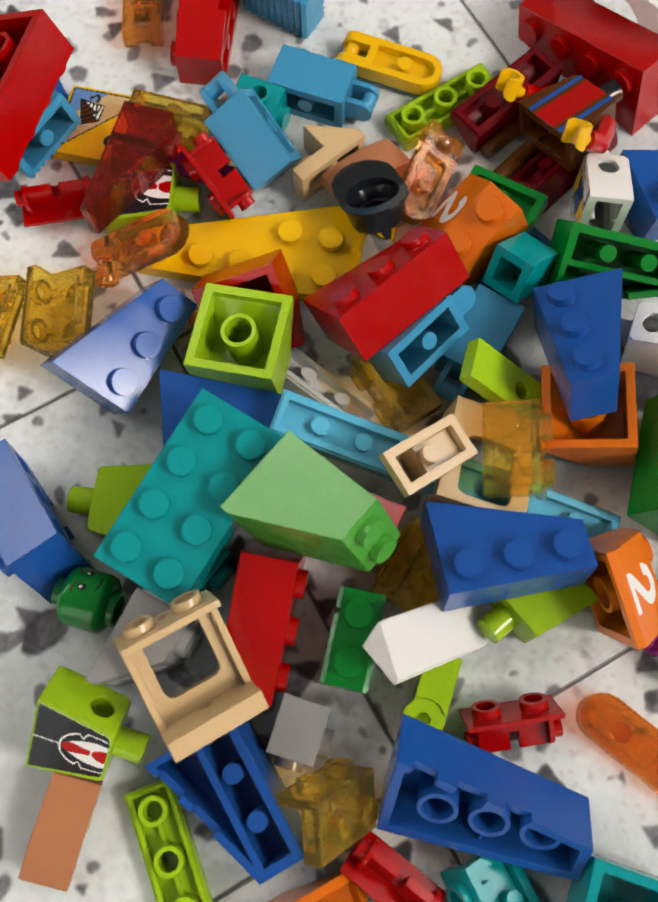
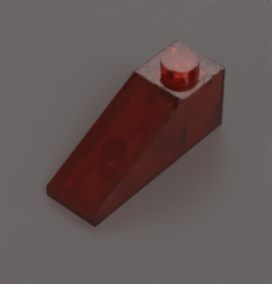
M124 101L80 207L92 232L100 234L167 173L172 158H176L179 155L180 147L182 146V134L177 130L173 112Z

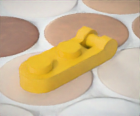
M354 30L346 34L342 44L344 50L339 52L335 58L357 65V76L415 95H423L438 87L443 69L437 57L429 53Z

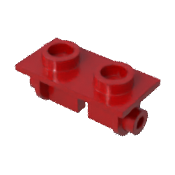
M204 131L192 140L196 147L190 152L187 147H180L186 156L180 162L195 182L202 178L211 190V193L206 197L221 217L227 213L231 219H234L237 215L232 209L238 205L244 211L255 202L251 196L254 192L249 188L236 168L225 177H222L219 170L231 161L216 142L215 137H209Z
M88 175L83 176V179L58 182V185L51 186L49 183L28 187L25 184L21 185V190L14 191L16 204L18 207H22L24 227L99 217L103 213L102 180L97 178L90 179Z
M531 692L521 695L518 700L500 703L494 700H481L473 703L469 708L458 709L459 715L467 729L464 732L465 742L489 753L511 749L509 732L517 731L518 744L521 748L555 743V737L563 736V726L560 719H564L566 716L550 694L545 695L543 693Z
M368 828L364 830L339 869L341 874L375 902H444L443 899L446 896V892Z

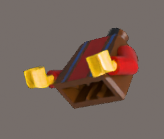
M503 68L501 70L495 88L498 91H503V97L507 101L519 103L520 134L570 172L583 161L586 154H603L608 150L616 131V104L623 99L622 88L616 80L610 79L597 87L581 75H572L553 85L536 87L524 82V75L515 69Z

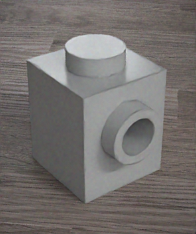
M284 693L266 752L276 755L273 764L301 773L304 765L314 767L316 757L326 760L335 732L326 728L332 708Z

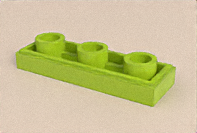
M479 63L386 115L385 126L402 148L408 152L455 125L450 118V112L492 80L493 77L482 63Z
M480 337L468 342L459 380L502 411L542 424L541 383Z
M162 780L124 795L156 902H214L184 807L178 802L179 797ZM166 851H172L177 855L178 866L176 868H170L165 864L164 854Z

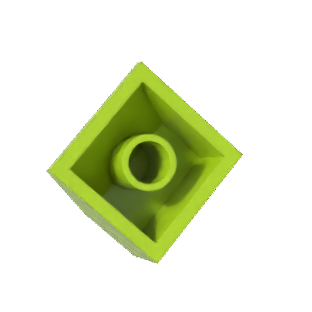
M206 282L184 359V367L193 376L282 394L291 357L293 296Z

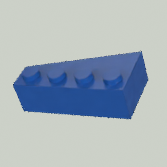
M403 713L383 782L376 829L578 882L594 850L588 797Z

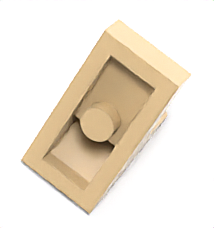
M305 125L303 127L304 149L309 155L301 158L292 169L293 191L303 203L325 188L320 183L321 175L342 159L365 147V134L360 129Z
M453 413L381 453L378 457L404 498H407L478 454V451Z

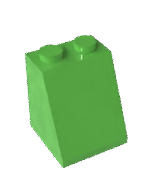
M289 430L220 506L221 509L263 546L370 572L376 563L381 564L392 555L397 546V539L401 536L376 497Z

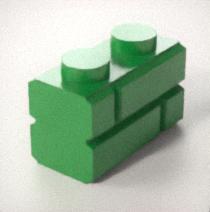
M345 586L339 587L336 609L333 615L319 681L320 684L362 694L368 693L374 660L363 648V644L376 624L382 620L387 596Z

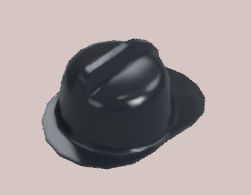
M363 160L341 169L334 176L331 186L336 200L347 214L352 226L360 233H381L385 240L390 239L392 228L402 221L405 214V200L409 194L407 185L395 168L389 163L380 160Z

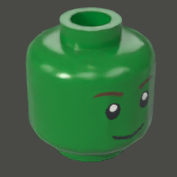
M86 566L74 569L67 577H60L54 586L51 596L52 603L56 604V614L59 622L93 634L103 632L108 626L114 627L124 611L127 600V593L122 590L119 578Z

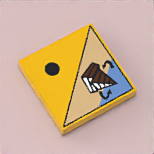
M73 85L68 102L81 118V125H76V131H71V137H66V143H61V148L56 149V154H52L55 159L109 169L111 151L122 152V145L127 136L141 138L150 111L148 99Z

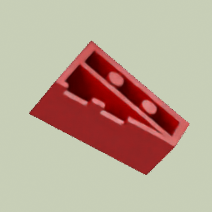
M179 0V8L176 15V39L172 40L170 45L171 65L177 67L180 83L206 85L220 71L228 74L240 0Z
M421 226L410 230L399 241L302 300L328 340L366 362L470 276L447 232Z
M255 539L240 553L227 629L252 682L261 689L268 706L271 707L277 692H286L291 664L284 663L287 645L294 646L296 642L300 617H295L294 611L297 598H304L309 571L303 570L306 556L266 547Z

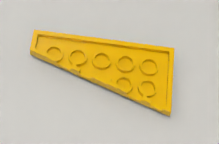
M340 206L147 229L137 268L140 274L198 283L206 274L281 249L296 285L298 299L303 301L302 299L360 264L364 240L367 234L358 232L352 226L347 214ZM397 226L392 228L391 238L388 239L394 242ZM376 233V234H374V235H377V236H379V237L384 238V237L381 235V233Z

